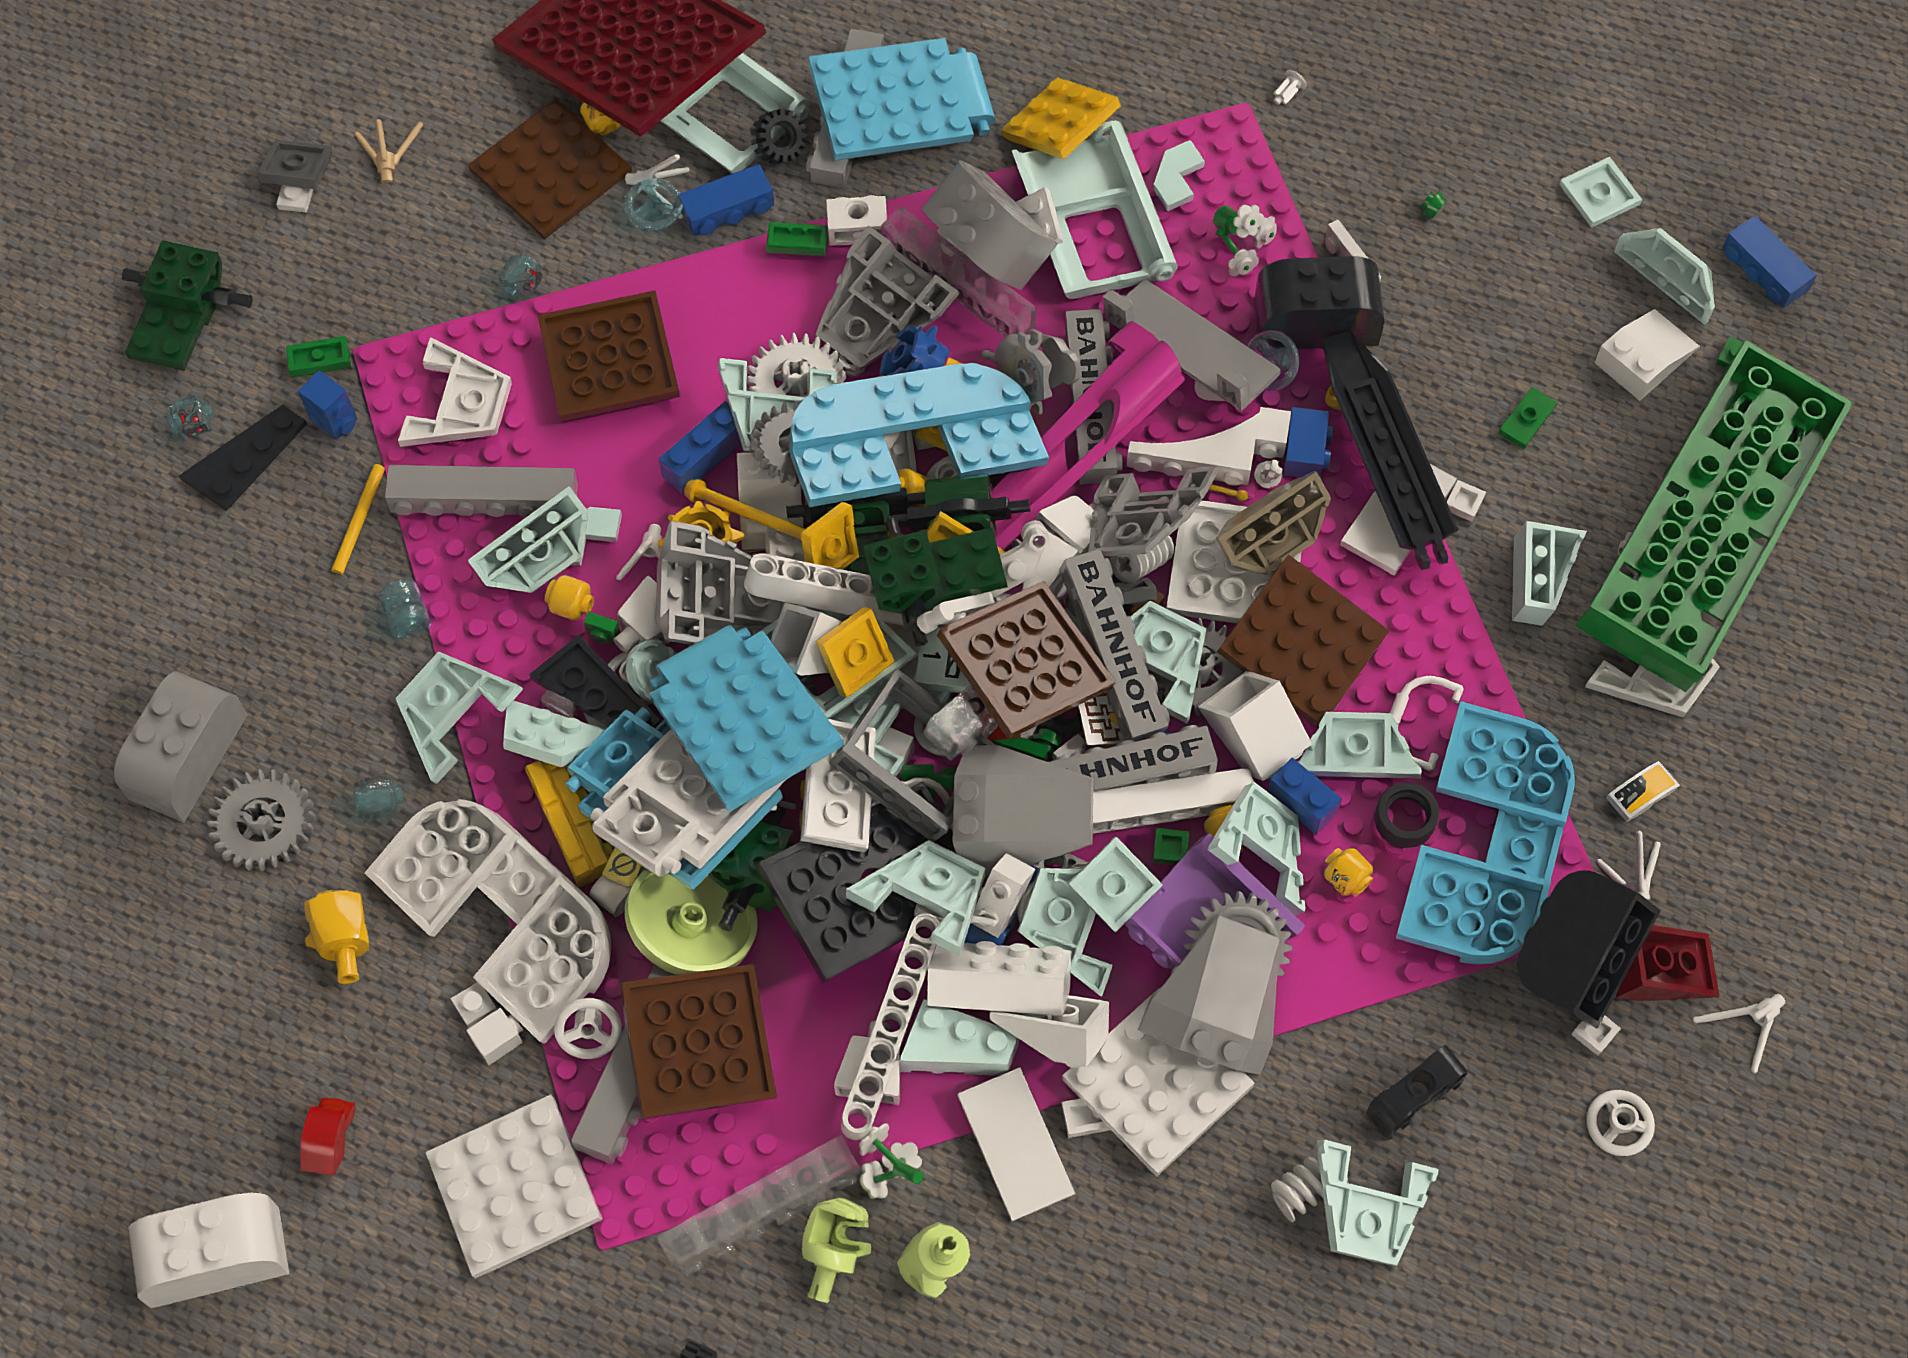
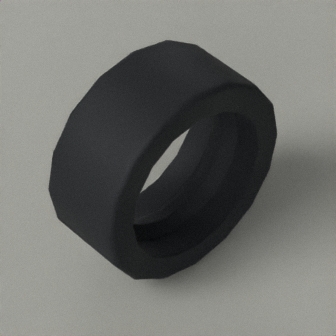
M1406 782L1397 783L1386 789L1378 801L1374 819L1376 829L1383 839L1394 846L1412 848L1427 842L1434 833L1440 813L1438 803L1430 791L1421 785ZM1401 799L1416 802L1425 811V824L1417 831L1408 832L1398 829L1388 819L1387 812L1392 802Z

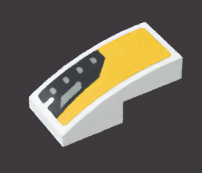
M1658 761L1617 787L1607 795L1606 799L1624 820L1628 822L1644 813L1657 801L1674 792L1680 785Z

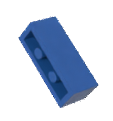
M760 164L678 194L680 209L693 236L710 234L717 227L727 223L731 225L737 224L743 217L754 213L763 214L770 207L775 206L773 190Z
M1755 215L1731 231L1722 247L1727 258L1732 262H1737L1745 270L1748 279L1752 282H1757L1765 290L1767 297L1772 302H1778L1783 308L1808 292L1817 276Z
M724 401L658 458L662 477L682 495H684V488L688 481L703 479L741 445L734 417L727 401Z

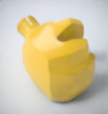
M348 890L318 892L315 897L304 903L306 921L310 926V934L305 938L306 946L317 950L322 958L336 961L338 983L351 984L357 982L359 974L357 972L356 957L362 956L369 950V936L365 925L361 893Z

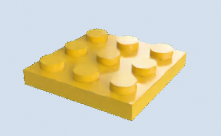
M1057 77L1036 98L1032 99L1021 112L1014 116L1001 129L1003 137L1009 141L1064 160L1121 107L1117 96Z

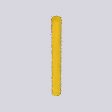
M374 464L332 566V573L343 575L384 474L385 468L382 465Z

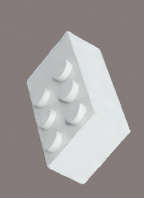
M981 941L976 944L964 943L961 954L958 956L937 945L928 967V1006L1063 1016L1070 990L1071 950H1063L1058 946L1029 948L1028 945L1021 943L1001 946L990 941Z

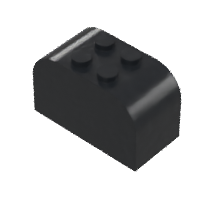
M1359 256L1290 258L1272 262L1262 268L1258 274L1254 306L1259 350L1323 348L1322 338L1351 331L1365 346H1379L1385 320L1379 271L1374 261Z
M1588 870L1572 872L1556 884L1550 896L1543 901L1540 915L1534 926L1530 927L1526 932L1524 945L1519 952L1517 960L1519 978L1528 990L1559 1010L1598 1029L1661 910L1638 892L1596 872Z

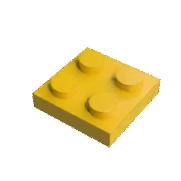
M868 607L861 608L815 641L839 695L846 698L895 662L872 609Z

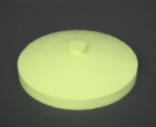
M645 869L635 880L625 904L627 930L636 947L652 963L675 975L736 967L745 958L754 942L757 932V915L755 907L747 905L746 910L738 914L732 930L724 931L718 924L725 912L722 906L729 892L709 878L708 875L692 890L669 873L664 876H657L648 869Z

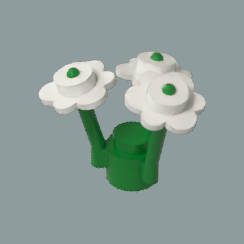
M1224 205L1214 214L1213 223L1218 227L1216 235L1223 239L1235 256L1234 259L1228 262L1230 267L1229 274L1233 277L1249 273L1259 263V259L1256 256V251L1253 249L1239 251L1229 238V234H1237L1242 238L1248 236V234L1254 236L1256 248H1261L1264 244L1267 245L1275 237L1277 227L1276 223H1274L1275 217L1264 218L1263 214L1259 213L1257 205H1242L1238 212L1230 206Z

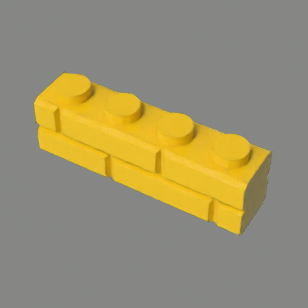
M540 760L527 765L525 771L577 886H585L603 875L602 873L613 849L610 843H602L600 837L593 832L594 821L579 811L578 805L588 795L583 787H580L576 792H572L565 783L572 777L567 770L569 765L558 767Z

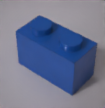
M319 370L298 390V393L310 421L337 440L342 434H348L352 431L357 417L346 390Z
M1292 407L1283 475L1302 477L1317 471L1321 478L1322 469L1329 468L1331 451L1325 450L1326 442H1331L1333 424H1328V411Z
M1293 757L1271 778L1267 791L1298 815V820L1315 835L1338 813L1342 800L1341 797Z

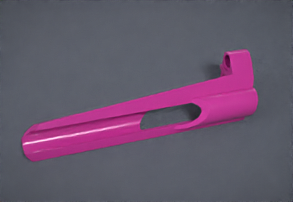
M1129 321L1108 341V344L1111 342L1113 348L1120 356L1041 438L1049 456L1047 465L1011 471L991 491L992 498L1008 497L1009 502L1029 499L1031 512L1011 514V519L996 521L997 536L995 540L999 548L1004 550L1021 534L1022 528L1026 523L1035 521L1041 510L1051 506L1185 381L1178 359L1165 341L1161 340L1159 342L1151 332L1133 321ZM1107 400H1112L1114 403V415L1106 436L1068 471L1065 458V439Z

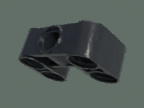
M1444 1045L1408 1075L1376 1096L1370 1103L1366 1115L1385 1138L1390 1140L1398 1129L1404 1130L1411 1123L1415 1114L1436 1097L1441 1101L1449 1090L1453 1089L1455 1091L1463 1083L1468 1070L1452 1051ZM1420 1082L1424 1084L1427 1088V1093L1419 1094L1415 1092L1411 1083Z

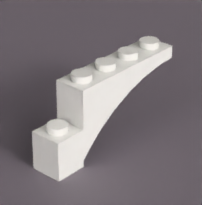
M1260 407L1258 414L1243 423L1218 434L1196 440L1175 443L1130 441L1126 467L1142 472L1149 470L1164 472L1169 476H1184L1187 469L1216 467L1218 472L1214 480L1222 481L1232 486L1248 485L1253 454L1270 459L1284 457L1291 411Z

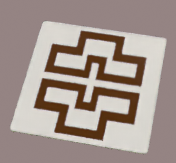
M1106 692L1078 705L1087 745L1118 744L1124 741L1119 726H1116L1110 720V713H1113Z

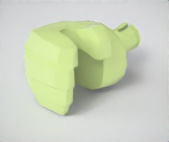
M845 1198L817 1203L805 1227L802 1241L803 1258L817 1266L807 1297L829 1303L836 1274L841 1272L854 1273L856 1258L871 1253V1244L853 1241L845 1236V1230L848 1227H869V1216L865 1208Z
M937 1222L925 1227L913 1237L897 1261L902 1277L918 1293L937 1298L947 1288L944 1282L961 1272L968 1263L970 1257L968 1240L958 1230L943 1223Z

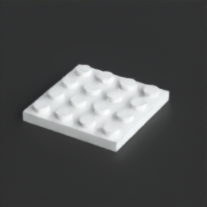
M1201 500L1191 517L1178 527L1166 609L1181 616L1230 623L1239 622L1277 570L1275 569L1270 574L1264 575L1232 566L1216 540L1225 523L1247 507ZM1302 551L1293 557L1298 562L1301 561Z
M1149 997L1107 1035L1105 1044L1087 1067H1071L1062 1075V1080L1157 1177L1248 1093L1255 1083L1244 1072L1179 1050L1139 1031L1138 1027L1149 1002Z
M548 1095L426 1152L469 1270L474 1278L496 1270L603 1220L552 1095Z

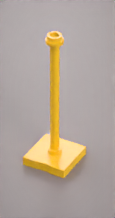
M692 479L685 485L684 494L692 502L704 500L801 540L805 562L843 570L859 557L854 531L853 510L850 504L841 502L806 529L707 489L706 483L700 479Z

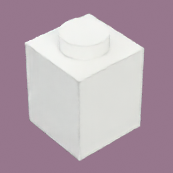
M501 1008L466 1030L488 1065L523 1043L518 1034L523 1031L521 1025L512 1015L507 1017Z

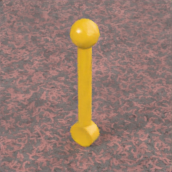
M1213 484L1208 489L1236 497L1240 502H1244L1248 498V493L1245 490L1235 491Z

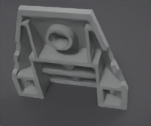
M868 225L848 251L846 256L848 260L842 275L839 274L836 290L832 300L828 301L815 335L823 342H828L831 348L862 370L883 356L886 350H892L899 342L895 336L904 328L912 325L917 329L919 326H922L923 329L941 317L958 296L959 292L937 275L934 277L929 275L898 252L891 241Z
M1216 467L1187 469L1177 490L1141 493L1132 473L1105 475L1094 494L1096 510L1092 513L1094 528L1090 532L1088 552L1101 549L1103 557L1149 553L1191 517L1211 486L1218 472Z
M671 521L668 525L657 564L656 624L667 641L694 645L728 625H731L736 632L746 627L751 636L777 620L780 617L785 602L751 595L744 588V580L750 561L756 554L751 556L737 549V544L729 540L724 542L710 535V531L701 526Z
M968 745L954 777L953 844L956 854L984 867L985 878H988L994 866L1006 853L1032 866L1043 860L1056 858L1092 845L1094 778L999 745Z
M1217 914L1191 946L1192 950L1181 964L1174 967L1170 972L1172 975L1160 990H1156L1150 997L1138 1030L1179 1050L1241 1072L1261 1074L1273 1044L1280 938Z

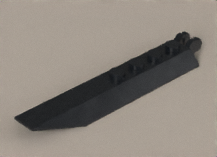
M1351 331L1322 338L1332 390L1399 547L1414 550L1415 559L1421 570L1430 568V559L1424 547L1432 544L1433 554L1439 565L1448 563L1449 557L1442 540L1457 532L1458 527L1390 371Z

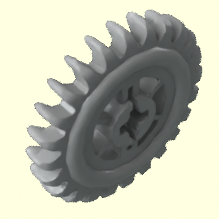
M798 401L795 402L793 411H790L787 408V403L784 402L781 414L777 411L776 406H772L770 417L767 412H763L761 420H756L754 429L751 432L752 442L750 445L754 451V459L761 461L759 467L762 470L769 469L768 475L770 477L779 476V482L785 483L788 480L793 487H796L800 481L789 452L790 435H784L790 433L792 418L799 405ZM780 447L786 448V452L783 453Z
M1199 618L1197 624L1203 626L1202 619ZM1214 620L1210 622L1206 629L1196 682L1197 688L1195 687L1191 709H1194L1196 716L1201 715L1198 708L1199 705L1244 673L1217 653V650L1227 638L1225 637L1227 626L1224 625L1216 632ZM1221 666V676H1219L1213 669ZM1152 671L1149 675L1154 676L1158 688L1167 697L1175 682ZM1210 679L1215 681L1213 685L1201 688V684H1205Z
M259 769L257 780H253L250 774L245 772V784L233 778L235 790L232 791L223 786L222 790L227 798L219 799L214 797V801L220 809H209L210 815L217 820L207 821V826L215 831L210 832L208 837L211 841L218 842L213 847L215 851L223 852V860L229 861L233 859L234 867H240L245 862V868L248 871L252 870L255 864H258L260 871L266 869L267 863H271L274 868H277L279 859L282 858L285 862H289L290 852L295 854L301 852L297 846L298 843H308L309 840L304 833H310L314 830L313 826L307 823L315 819V814L309 811L314 803L311 799H307L308 791L305 788L299 791L300 783L297 779L293 780L292 784H290V777L287 773H284L278 781V775L275 770H271L269 778L266 779L263 771ZM280 807L284 810L285 818L275 815V812ZM239 825L247 826L243 835L240 833ZM274 830L280 831L276 836L269 839V834ZM253 835L264 836L265 841L254 842L249 839Z
M1240 891L1236 892L1235 901L1232 900L1229 894L1223 893V904L1211 898V911L1203 906L1199 907L1204 916L1203 919L1191 917V921L1197 926V929L1185 930V933L1194 938L1193 942L1183 944V947L1190 951L1192 950L1191 946L1217 914L1239 923H1246L1253 928L1279 937L1277 975L1284 976L1285 973L1279 966L1280 964L1290 963V959L1283 956V953L1292 950L1291 945L1284 943V940L1291 936V932L1287 930L1281 931L1286 924V919L1279 918L1275 920L1279 909L1272 907L1267 911L1269 905L1267 899L1263 898L1257 905V897L1254 893L1249 894L1246 902L1243 893Z

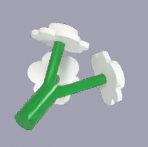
M887 1123L879 1128L871 1127L868 1135L861 1139L859 1144V1153L862 1156L867 1153H873L878 1149L883 1154V1165L889 1168V1172L884 1173L878 1161L863 1164V1174L860 1177V1183L872 1199L877 1197L882 1199L887 1196L888 1190L885 1184H887L888 1179L900 1176L903 1179L919 1184L924 1178L923 1172L916 1169L921 1166L922 1159L917 1155L918 1148L914 1143L907 1142L903 1146L898 1142L893 1143L891 1151L882 1143L888 1136L887 1132L890 1126Z

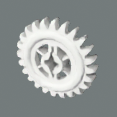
M793 333L790 343H787L784 336L780 335V346L775 345L770 339L769 352L763 347L759 348V354L762 359L755 355L752 356V363L755 367L751 365L747 367L750 376H747L746 383L750 386L748 391L789 396L792 394L800 395L799 397H807V394L804 395V393L807 391V373L810 368L837 371V377L833 385L844 383L846 373L843 370V361L839 360L837 362L838 352L835 350L829 355L831 349L828 342L820 349L819 337H816L815 341L809 344L807 333H805L802 342H798L796 334ZM774 380L783 381V384L777 388Z

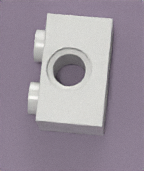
M868 195L858 198L838 197L836 199H826L830 246L854 244L868 225L888 239L886 196Z
M1006 853L992 869L973 913V916L995 919L996 925L972 924L998 938L1012 922L1035 869Z

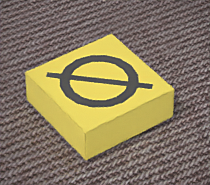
M615 847L602 874L606 879L631 888L637 877L642 873L644 866Z

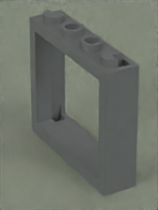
M897 668L882 683L843 741L844 746L837 750L829 763L925 838L935 842L949 830L953 823L954 793L942 812H940L856 747V743L889 695L963 754L968 745L995 744L988 740L986 735L981 734L969 724L956 734L954 731L964 723L960 720L954 724L953 721L958 717L953 711L942 704L936 696L928 693L914 682L911 677H908Z

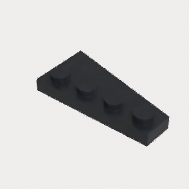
M281 405L180 474L179 478L227 511L302 431L307 422L286 406Z
M579 635L529 674L532 681L607 727L625 710L635 715L642 707L651 714L646 723L654 728L661 723V720Z

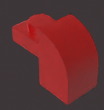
M323 1097L317 1107H310L301 1138V1171L335 1175L344 1157L345 1132L354 1117L356 1102Z

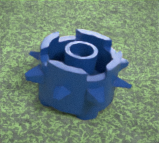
M911 325L900 331L895 336L899 342L895 345L892 352L886 350L884 353L880 374L888 376L942 367L949 355L950 349L935 339L938 327L933 325L923 332L922 326H919L917 329Z

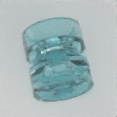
M399 580L390 583L379 592L378 597L383 611L387 615L386 619L394 637L404 639L411 636L410 632L417 630V633H421L430 627L431 620L425 604L422 603L423 599L417 582L413 580Z

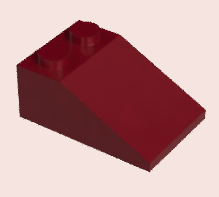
M1653 925L1617 991L1616 998L1635 1001L1720 997L1709 934Z

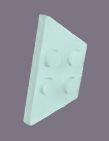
M513 700L506 709L503 749L563 767L571 764L606 729L580 722L575 718L552 713L547 709H539Z
M1326 712L1319 723V728L1310 739L1312 745L1306 749L1302 758L1298 761L1314 776L1421 779V768L1414 761L1409 751L1410 747L1405 738L1400 735L1398 725L1391 713Z

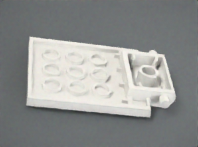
M670 729L603 796L604 804L608 809L603 811L600 808H595L592 811L591 819L595 821L593 823V832L657 876H664L669 872L676 874L681 868V862L679 861L682 858L701 869L785 780L728 812L679 739Z

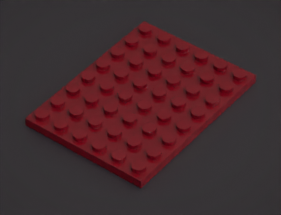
M540 0L495 36L492 41L498 50L642 137L765 35L766 30L763 23L722 0Z

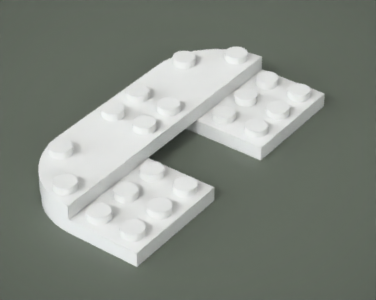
M458 799V801L445 803L439 801L425 807L405 824L365 871V874L428 935L433 937L437 935L476 887L504 911L517 926L473 978L542 1043H546L554 1034L555 1020L563 1007L572 1001L584 998L588 992L594 994L605 977L611 956V937L607 922L600 909L506 820L480 804Z

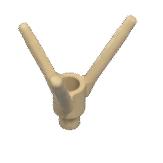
M380 119L375 121L379 153L376 154L365 138L359 132H355V137L373 159L377 172L381 174L382 184L393 183L392 173L395 172V166H397L401 156L423 126L422 122L417 123L395 155L386 150Z

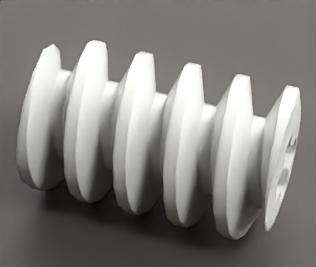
M1168 536L1147 554L1110 556L1112 571L1122 582H1136L1171 559L1174 554V544L1171 537Z
M1318 1151L1315 1152V1158L1308 1157L1304 1160V1166L1296 1165L1293 1168V1174L1286 1172L1282 1175L1283 1182L1275 1180L1271 1183L1273 1198L1276 1204L1291 1222L1295 1221L1293 1209H1296L1301 1214H1305L1306 1209L1303 1202L1307 1201L1315 1207L1318 1204L1314 1194L1318 1193L1323 1197Z

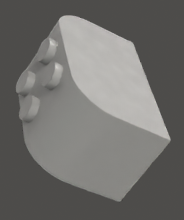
M959 160L922 207L924 213L977 266L995 279L1019 290L1025 286L1058 245L984 171Z
M175 671L169 674L158 686L118 754L114 768V779L127 799L184 823L248 715L239 698L234 694L181 672Z

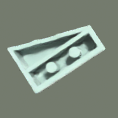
M1530 521L1525 522L1514 537L1512 621L1542 626L1554 613L1568 580L1567 577L1570 569L1576 560L1580 544L1587 531Z
M923 999L899 1060L900 1072L932 1071V1073L943 1074V1072H964L967 1075L1001 1076L1009 1072L1019 1046V1038L998 1025L947 1007L928 1006V1000Z

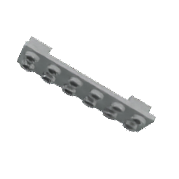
M1146 279L1140 282L1126 296L1119 295L1112 289L1103 296L1106 320L1119 329H1122L1129 321H1133L1151 332L1159 342L1161 340L1165 341L1177 357L1181 371L1240 411L1248 406L1280 375L1279 367Z

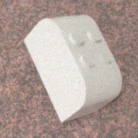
M243 1193L149 1215L133 1222L129 1226L137 1296L150 1308L289 1274L279 1207L265 1194Z

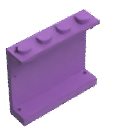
M1210 833L1200 838L1163 878L1161 881L1163 886L1124 923L1129 929L1128 934L1139 944L1144 943L1153 952L1152 957L1162 967H1169L1171 970L1176 965H1180L1184 957L1190 952V950L1183 947V944L1193 942L1194 938L1185 933V930L1197 929V926L1191 921V917L1203 919L1204 916L1199 907L1203 906L1211 911L1212 904L1210 899L1214 898L1220 904H1223V893L1229 894L1232 900L1235 901L1236 892L1240 891L1244 895L1245 902L1249 894L1254 893L1257 897V905L1263 898L1267 899L1269 902L1267 911L1272 907L1279 909L1275 920L1279 918L1286 919V924L1281 931L1287 930L1291 932V936L1288 939L1297 936L1305 925L1239 861L1228 866L1208 851L1209 845L1214 838Z

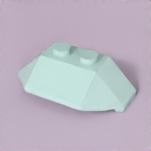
M1661 228L1624 233L1619 237L1614 251L1617 255L1705 325L1709 321L1715 304L1712 273L1704 262Z
M568 486L467 561L486 586L533 593L584 555L588 510L572 488Z

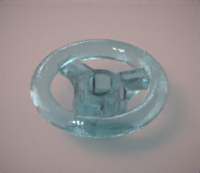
M662 179L643 180L635 184L625 197L624 210L626 216L635 226L650 231L664 229L672 225L681 214L682 204L678 197L680 192L673 184ZM655 187L669 192L673 197L674 205L662 202L656 196ZM646 189L648 198L645 200L644 205L634 212L633 201L642 190Z
M1276 330L1260 332L1251 339L1247 347L1255 351L1258 346L1263 357L1273 363L1274 356L1276 359L1274 365L1279 367L1280 371H1285L1289 368L1287 374L1281 380L1272 382L1264 390L1277 391L1283 389L1294 380L1298 372L1299 354L1294 342L1282 332ZM1267 340H1277L1281 342L1286 348H1271Z

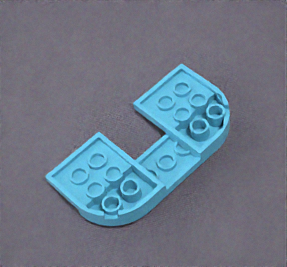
M976 363L948 365L822 387L808 395L798 405L792 418L789 436V452L809 507L900 491L901 481L885 443L884 434L938 426L957 476L988 472L989 475L1045 466L1049 460L1045 446L1029 411L1031 401L1018 383L1004 373Z
M1460 701L1435 792L1499 809L1485 862L1421 845L1396 939L1459 956V962L1468 964L1499 962L1521 950L1524 945L1526 932L1530 927L1534 926L1540 915L1541 905L1548 897L1551 877L1575 786L1572 761L1558 745L1559 740L1547 729L1524 718Z

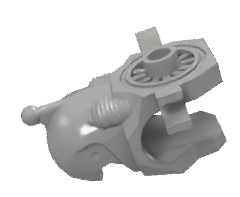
M1035 329L1030 330L1029 335L1018 333L1006 336L996 347L995 353L989 350H984L981 353V357L984 360L994 361L998 371L1009 376L1021 386L1031 401L1029 411L1032 407V411L1037 414L1043 413L1041 401L1052 397L1050 388L1065 383L1073 384L1079 379V359L1076 353L1068 349L1063 339L1041 334L1040 331ZM1039 346L1042 347L1044 353L1038 349Z

